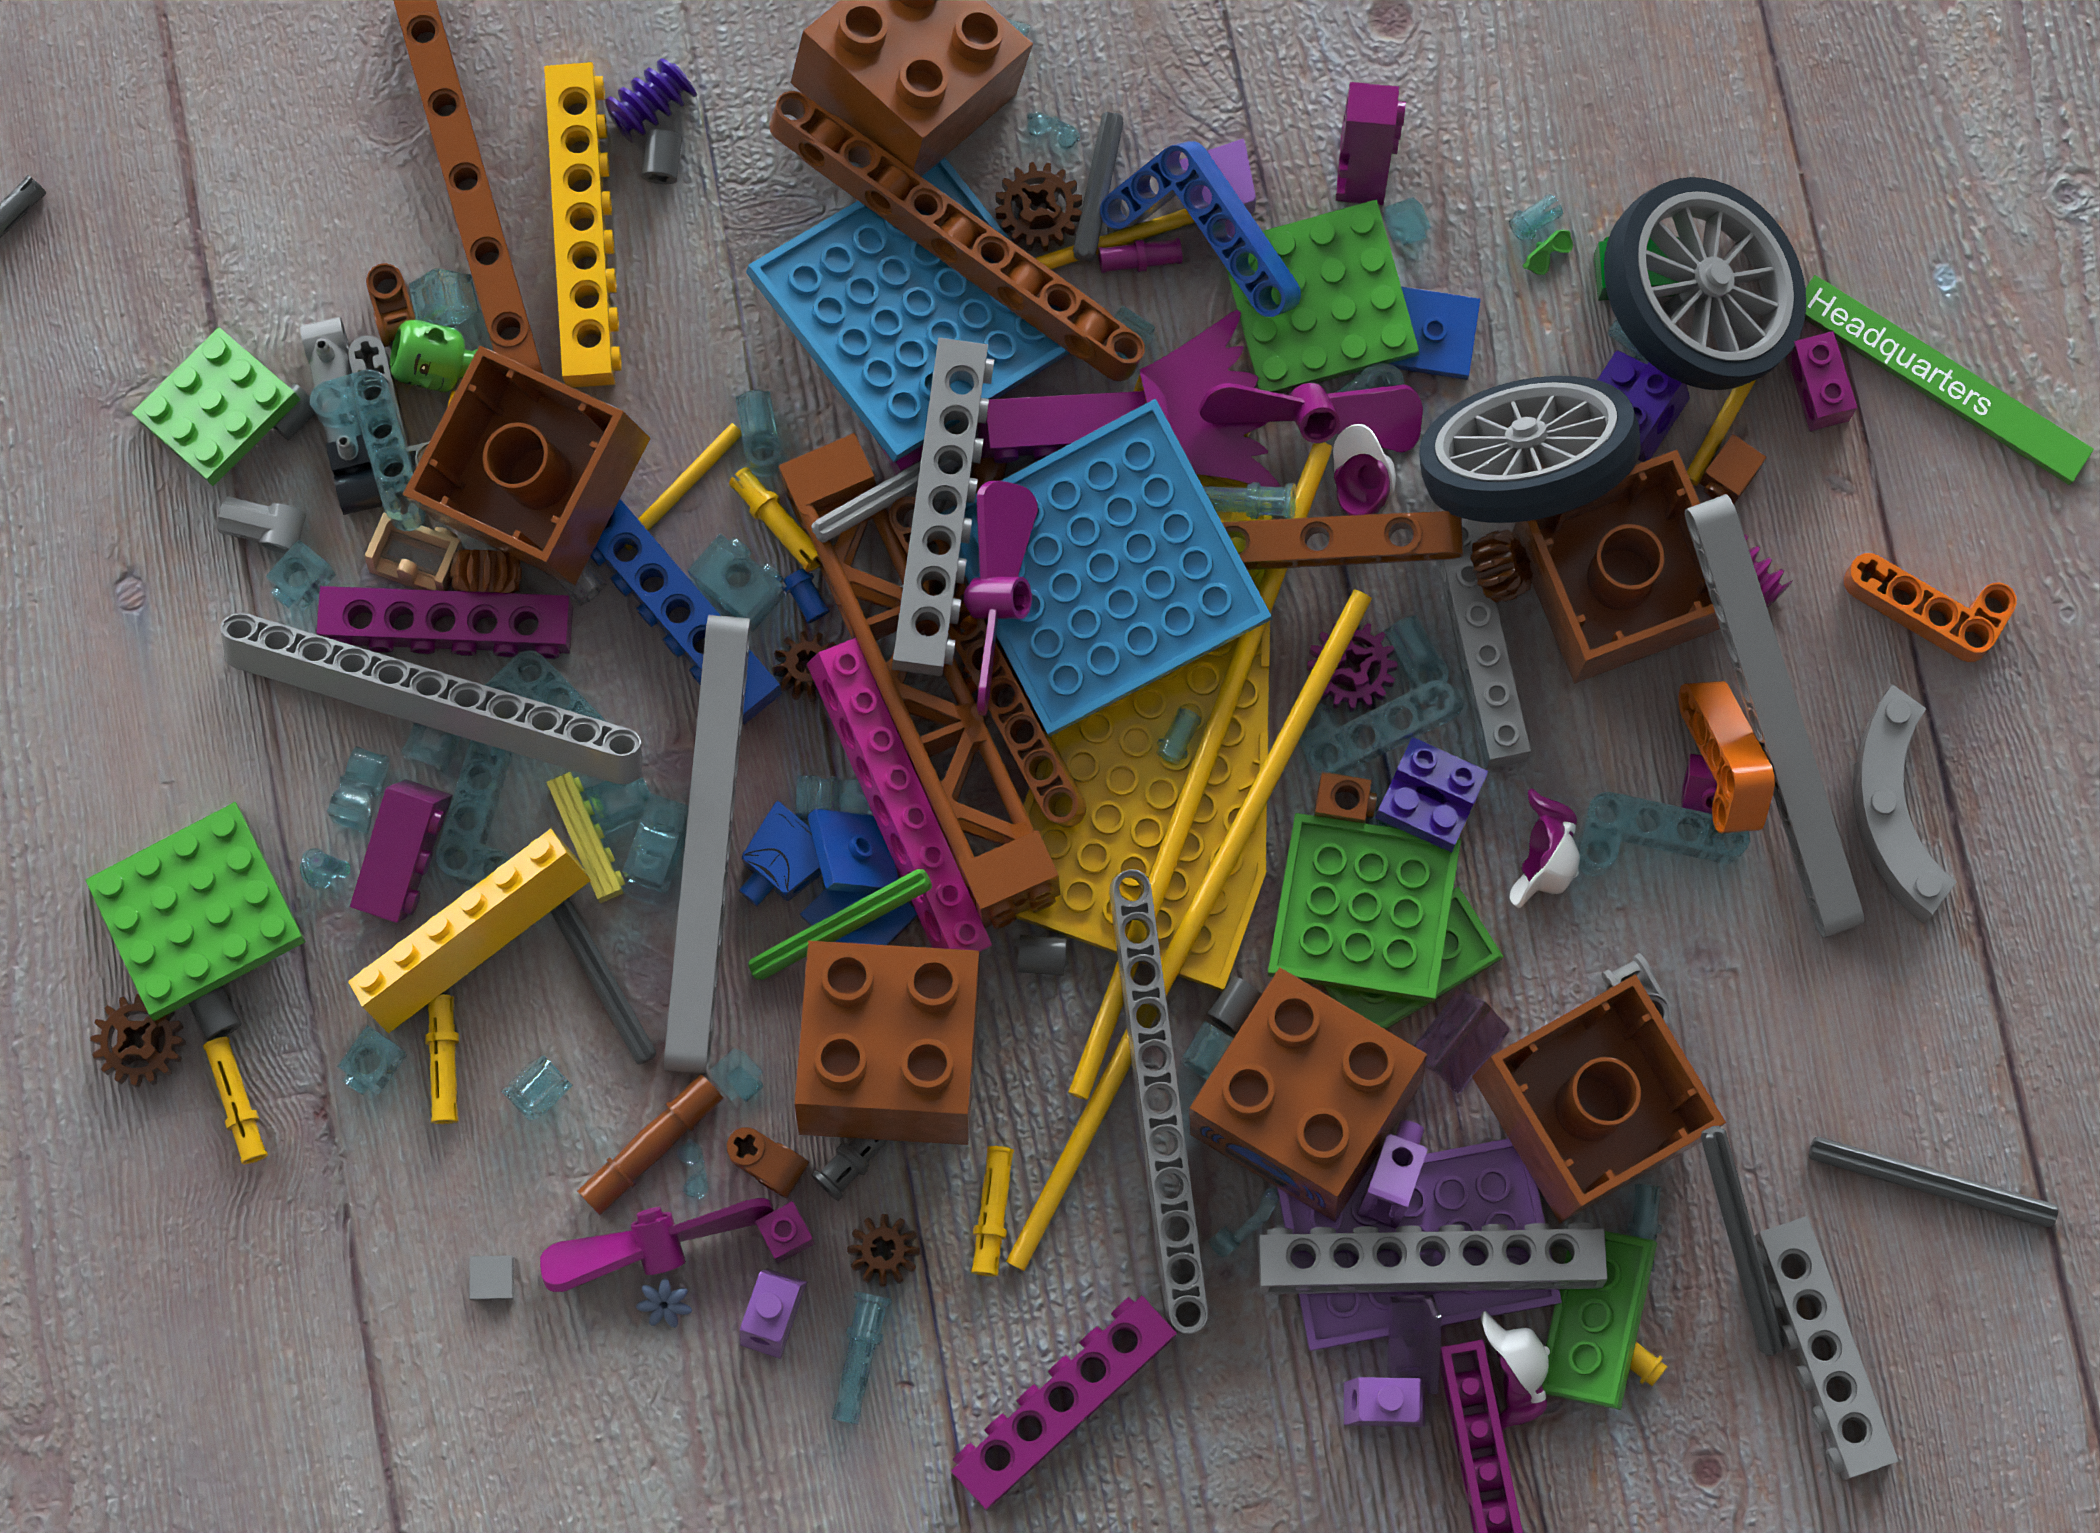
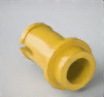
M1638 1342L1635 1343L1630 1370L1641 1378L1639 1382L1642 1385L1647 1382L1650 1386H1653L1668 1366L1662 1362L1663 1357L1661 1355L1656 1358Z

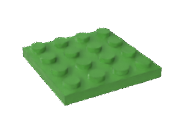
M1377 199L1262 231L1301 289L1300 302L1295 309L1274 317L1260 315L1226 268L1237 310L1241 312L1240 321L1254 373L1258 376V388L1261 390L1280 394L1294 390L1305 383L1317 384L1420 355ZM1250 253L1248 257L1249 265L1254 271H1257L1258 261ZM1273 287L1271 291L1272 299L1276 304L1280 305L1281 294Z
M236 802L85 879L144 1006L154 1021L306 942Z
M1295 813L1268 977H1274L1280 967L1306 983L1435 1003L1461 838H1458L1451 853L1398 828Z

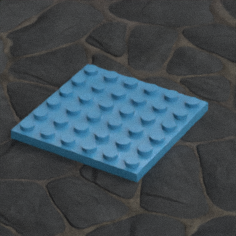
M945 157L922 176V178L1010 240ZM856 201L752 262L746 270V274L893 462H896L924 443L938 337L988 344L986 358L994 359L991 384L983 383L981 398L986 399L1001 397L1070 354V352L860 201ZM917 209L920 214L929 216L927 212ZM983 257L989 263H996L991 258ZM1049 305L1052 309L1056 311H1062L1056 305ZM963 380L955 381L950 385L952 391L961 395L967 394L972 390L971 385ZM948 421L944 427L947 430L960 421Z
M1156 399L1001 480L1029 489L1036 498L1038 512L1018 577H1024L1029 582L1032 593L1030 611L1024 619H998L996 636L1049 737L1273 619ZM976 497L975 503L966 502L964 518H971L972 526L969 544L961 543L959 558L967 559L965 576L969 584L973 578L980 577ZM955 505L940 514H951L956 509Z

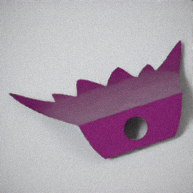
M1234 310L1171 353L1139 369L1147 403L1154 399L1157 400L1196 474L1245 482L1286 497L1284 490L1267 469L1252 458V456L1268 454V450L1259 442L1244 437V434L1258 429L1268 422L1209 423L1201 418L1198 411L1202 399L1211 388L1225 383L1254 388L1258 381V376L1252 373L1228 370L1238 360L1244 349L1243 346L1226 348L1238 325L1241 316L1240 311Z

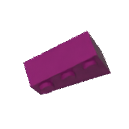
M1350 82L1342 122L1335 201L1365 203L1377 199L1378 205H1384L1391 154H1397L1401 130L1404 125L1406 101H1398L1399 86Z
M407 779L386 787L349 907L396 923L407 918L408 914H414L421 894L417 889L422 876L427 873L431 864L432 850L443 825L446 812L453 797L452 794Z

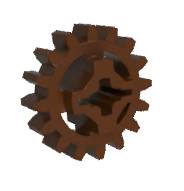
M1034 162L1029 163V172L1025 174L1016 167L1014 169L1015 180L1003 178L1002 188L1005 192H996L995 195L996 203L1002 205L995 208L996 219H1004L1000 224L1001 229L1005 233L1013 231L1011 241L1014 244L1020 242L1021 239L1026 240L1028 251L1032 250L1035 243H1040L1044 252L1048 251L1049 241L1052 240L1059 246L1064 245L1063 233L1074 236L1076 226L1073 222H1079L1082 211L1077 209L1082 206V195L1074 194L1077 190V182L1073 180L1065 183L1066 170L1064 169L1058 171L1056 175L1051 173V163H1046L1043 171H1037ZM1059 194L1062 195L1066 204L1065 213L1062 212V207L1056 204ZM1013 201L1016 202V207L1022 210L1018 220L1013 215L1011 209ZM1041 203L1046 204V210L1042 207L1037 208L1036 211L1032 210V204L1037 207Z
M139 994L136 995L134 1004H130L124 996L120 997V1008L118 1010L107 1005L104 1009L109 1018L106 1021L96 1019L94 1022L102 1031L101 1034L93 1035L90 1038V1041L94 1044L101 1045V1048L92 1054L93 1058L97 1061L106 1060L101 1067V1070L106 1075L117 1070L114 1080L120 1084H123L129 1076L131 1085L134 1087H140L143 1077H146L152 1085L157 1084L156 1073L159 1071L168 1076L172 1074L167 1065L170 1060L174 1062H181L182 1060L174 1051L175 1047L186 1045V1041L176 1036L175 1033L182 1030L184 1026L180 1021L170 1022L176 1013L175 1011L156 1021L148 1016L142 1021H130L127 1017L135 1014H148ZM116 1029L117 1044L114 1047H112V1036L114 1030ZM136 1033L141 1035L142 1040L145 1042L141 1048L135 1046L134 1041L131 1039ZM165 1033V1044L162 1052H160L159 1038ZM135 1060L147 1061L149 1063L139 1068L125 1066L132 1064Z

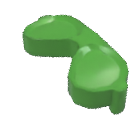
M1557 230L1544 242H1537L1536 249L1528 255L1526 262L1522 265L1523 268L1538 275H1545L1549 271L1551 252L1569 253L1572 251L1573 241L1570 231Z

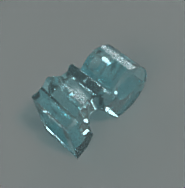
M358 746L353 749L347 763L345 775L340 776L339 788L333 792L327 810L333 823L368 834L372 819L369 800L377 797L382 792L389 768V756L380 755Z
M797 775L796 816L800 820H808V815L814 809L873 816L858 779L839 780L837 777L822 779L817 775Z

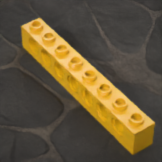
M593 62L544 66L562 377L565 385L572 388L615 385V371H622L620 346L613 347L612 332H619L618 308L611 307L610 293H617L615 268L608 269L607 254L615 253L613 230H606L605 216L612 215V200L610 191L603 190V177H610L608 152L601 153L600 139L608 137L606 115L599 114L598 101L605 100L603 76H596ZM581 103L587 106L581 114L572 115L567 113L568 108L573 104ZM583 141L589 144L588 148L582 153L569 151L570 147L576 142ZM579 180L591 182V186L583 192H576L571 189L573 184ZM582 218H589L594 221L593 225L587 230L579 231L573 228L575 223ZM583 257L596 259L594 266L589 269L583 270L576 267L577 262ZM592 295L599 299L592 308L585 309L578 306L579 301L585 296ZM595 334L601 337L600 342L595 347L586 348L580 345L582 339L587 335Z

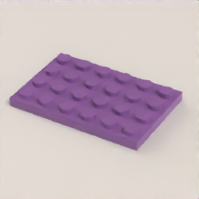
M1508 1138L1426 1154L1409 1206L1398 1227L1412 1225L1420 1226L1422 1232H1439L1440 1226L1462 1225L1465 1231H1482L1481 1227L1484 1225L1504 1224L1507 1225V1230H1525V1225L1545 1223L1537 1184ZM1371 1164L1336 1222L1276 1187L1284 1228L1292 1229L1293 1234H1310V1229L1317 1227L1335 1228L1336 1233H1353L1354 1228L1362 1226L1379 1228V1233L1396 1232V1228L1357 1214L1375 1164ZM1511 1247L1506 1250V1256L1513 1264L1522 1265L1529 1261L1527 1253L1522 1248ZM1468 1248L1463 1251L1465 1261L1471 1265L1478 1266L1486 1261L1484 1253L1477 1248ZM1384 1249L1377 1254L1378 1261L1385 1267H1394L1400 1263L1398 1254L1393 1250ZM1425 1249L1420 1253L1421 1260L1428 1266H1438L1443 1262L1442 1255L1435 1249ZM1550 1249V1250H1549V1255H1550L1551 1259L1553 1260V1258H1552V1253H1551V1249ZM1348 1250L1338 1251L1333 1256L1335 1262L1343 1268L1353 1267L1357 1263L1356 1256ZM1297 1251L1290 1257L1292 1263L1301 1269L1309 1268L1314 1264L1312 1255L1306 1251ZM1559 1289L1298 1294L1309 1352L1479 1320L1484 1311L1488 1312L1491 1317L1562 1303Z

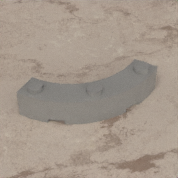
M1892 684L1872 712L1861 737L1862 740L1853 776L1855 816L1867 855L1887 883L1888 890L1907 911L1924 924L1935 913L1957 881L1948 875L1927 852L1909 816L1904 791V765L1911 736L1926 708Z

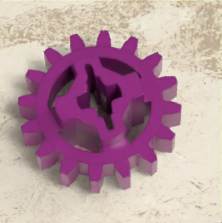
M1367 623L1362 631L1356 629L1320 699L1323 700L1329 695L1334 698V709H1337L1342 701L1348 703L1349 712H1354L1357 702H1362L1366 709H1370L1372 706V696L1381 701L1385 698L1386 692L1382 685L1392 687L1395 678L1387 673L1396 671L1398 667V662L1388 660L1394 654L1395 648L1393 645L1383 647L1382 643L1386 634L1381 632L1375 637L1370 634V623ZM1322 631L1319 634L1318 640L1322 647L1311 645L1309 654L1317 659L1329 638L1327 633ZM1353 641L1363 643L1367 645L1368 648L1365 649L1363 647L1355 645ZM1346 659H1350L1353 664L1360 663L1358 673H1354L1351 668L1344 669ZM1317 660L1307 662L1308 671H1312ZM1379 665V675L1375 682L1370 685L1367 673ZM1339 683L1344 686H1347L1351 689V691H1346L1341 688H1338L1337 686H1335V684Z

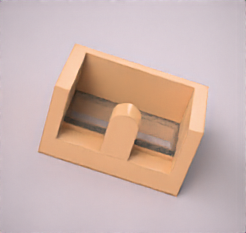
M383 512L364 556L368 570L372 574L418 590L448 591L452 580L450 575L453 555L455 552L463 550L461 539H458V536L448 529L435 527L433 530L419 525L416 519L406 514L398 513L396 516Z

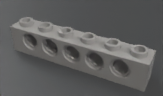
M1462 518L1463 556L1456 559L1437 560L1483 762L1485 770L1526 762L1531 749L1497 604L1484 595L1482 587L1477 585L1476 574L1472 572L1474 570L1470 559L1473 553L1472 543L1481 538L1477 521Z
M1808 1216L1757 1233L1755 1239L1763 1268H1765L1770 1281L1768 1286L1775 1310L1780 1309L1785 1325L1781 1326L1782 1337L1788 1350L1795 1349L1800 1366L1796 1367V1374L1803 1391L1810 1390L1816 1406L1811 1408V1415L1819 1433L1825 1431L1831 1448L1826 1449V1455L1834 1474L1840 1473L1842 1480H1846L1899 1462ZM1791 1257L1799 1262L1801 1274L1798 1279H1790L1784 1275L1781 1269L1783 1258ZM1799 1298H1808L1815 1304L1816 1315L1813 1320L1803 1319L1797 1313L1796 1303ZM1815 1338H1822L1829 1343L1831 1355L1827 1361L1819 1360L1813 1355L1811 1345ZM1830 1379H1838L1845 1385L1846 1396L1842 1402H1836L1828 1396L1826 1386ZM1845 1420H1853L1860 1426L1861 1438L1857 1443H1851L1843 1437L1841 1429Z

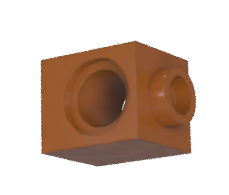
M1732 434L1703 474L1699 484L1705 487L1704 491L1710 498L1715 499L1727 494L1733 504H1735L1761 469L1767 457Z
M1322 771L1314 816L1364 823L1366 817L1373 818L1377 793L1370 792L1372 780ZM1342 792H1349L1356 797L1358 805L1350 810L1342 809L1337 805L1335 796Z

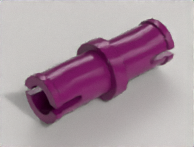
M1179 238L1144 243L1143 239H1137L1130 245L1098 248L1101 273L1134 268L1137 269V272L1147 271V267L1174 263L1182 264L1183 261Z

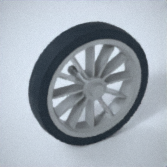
M1699 177L1679 178L1663 183L1641 195L1625 210L1615 223L1607 241L1604 258V277L1610 305L1629 341L1658 370L1683 384L1706 390L1733 389L1763 377L1774 369L1795 346L1794 341H1797L1801 334L1806 315L1804 276L1795 250L1782 228L1751 197L1728 184L1716 180ZM1673 218L1680 241L1661 220ZM1693 218L1706 222L1703 246ZM1720 230L1736 243L1723 259L1717 257ZM1649 238L1669 259L1647 251ZM1742 250L1754 270L1733 273L1728 264ZM1647 269L1679 283L1651 287ZM1759 280L1763 297L1736 287L1734 284ZM1676 294L1664 303L1663 310L1657 297ZM1689 307L1695 308L1691 338L1675 325ZM1742 308L1764 316L1762 328ZM1709 322L1719 351L1706 347ZM1731 325L1750 345L1749 348L1739 350Z
M1543 376L1522 379L1474 394L1440 415L1427 429L1420 443L1421 473L1431 499L1437 506L1444 511H1449L1452 515L1487 523H1514L1537 520L1581 507L1606 494L1622 482L1632 471L1639 458L1640 432L1632 403L1622 391L1608 383L1577 376Z

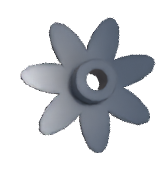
M666 1278L661 1280L659 1292L651 1286L643 1285L642 1292L648 1300H643L636 1305L639 1311H652L649 1319L651 1326L659 1323L664 1316L667 1323L671 1327L676 1328L678 1325L676 1314L688 1315L692 1312L690 1306L679 1302L684 1299L688 1290L680 1288L672 1292L670 1282Z

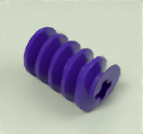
M663 58L656 61L658 72L651 68L644 70L646 82L637 77L631 80L633 92L625 87L618 90L620 102L611 96L605 99V105L610 118L631 143H633L630 134L632 129L642 136L646 134L643 125L644 120L649 121L655 126L659 124L656 111L659 110L668 117L672 115L668 102L672 100L680 107L684 106L681 95L683 91L692 97L697 96L693 85L675 63H670Z

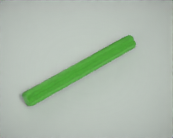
M916 869L751 958L748 962V967L756 980H764L806 957L808 940L834 942L929 891L932 888V882L924 869Z

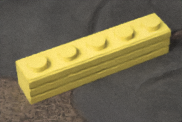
M571 772L547 781L546 783L584 870L591 879L590 883L599 903L601 904L624 894L621 886L625 885V881L620 870L615 872L611 865V862L615 861L610 847L604 848L600 840L605 838L599 823L593 824L590 816L595 813L589 800L584 802L580 793L585 790L579 777L573 778Z

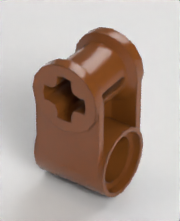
M382 263L372 267L368 272L366 285L374 308L373 315L384 347H388L391 345V341H394L397 330L403 322L419 320V317L399 269L394 265ZM385 279L397 281L396 288L392 292L383 294L377 291L381 281Z
M749 1127L735 1130L727 1141V1152L732 1163L786 1199L810 1163L790 1148L779 1142H774L757 1130ZM749 1138L754 1139L753 1146L757 1153L754 1156L746 1154L744 1158L738 1157L739 1149L736 1143L738 1141L746 1143Z

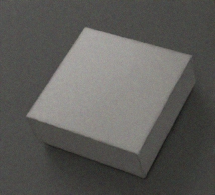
M512 1255L470 1256L469 1299L514 1300V1257Z

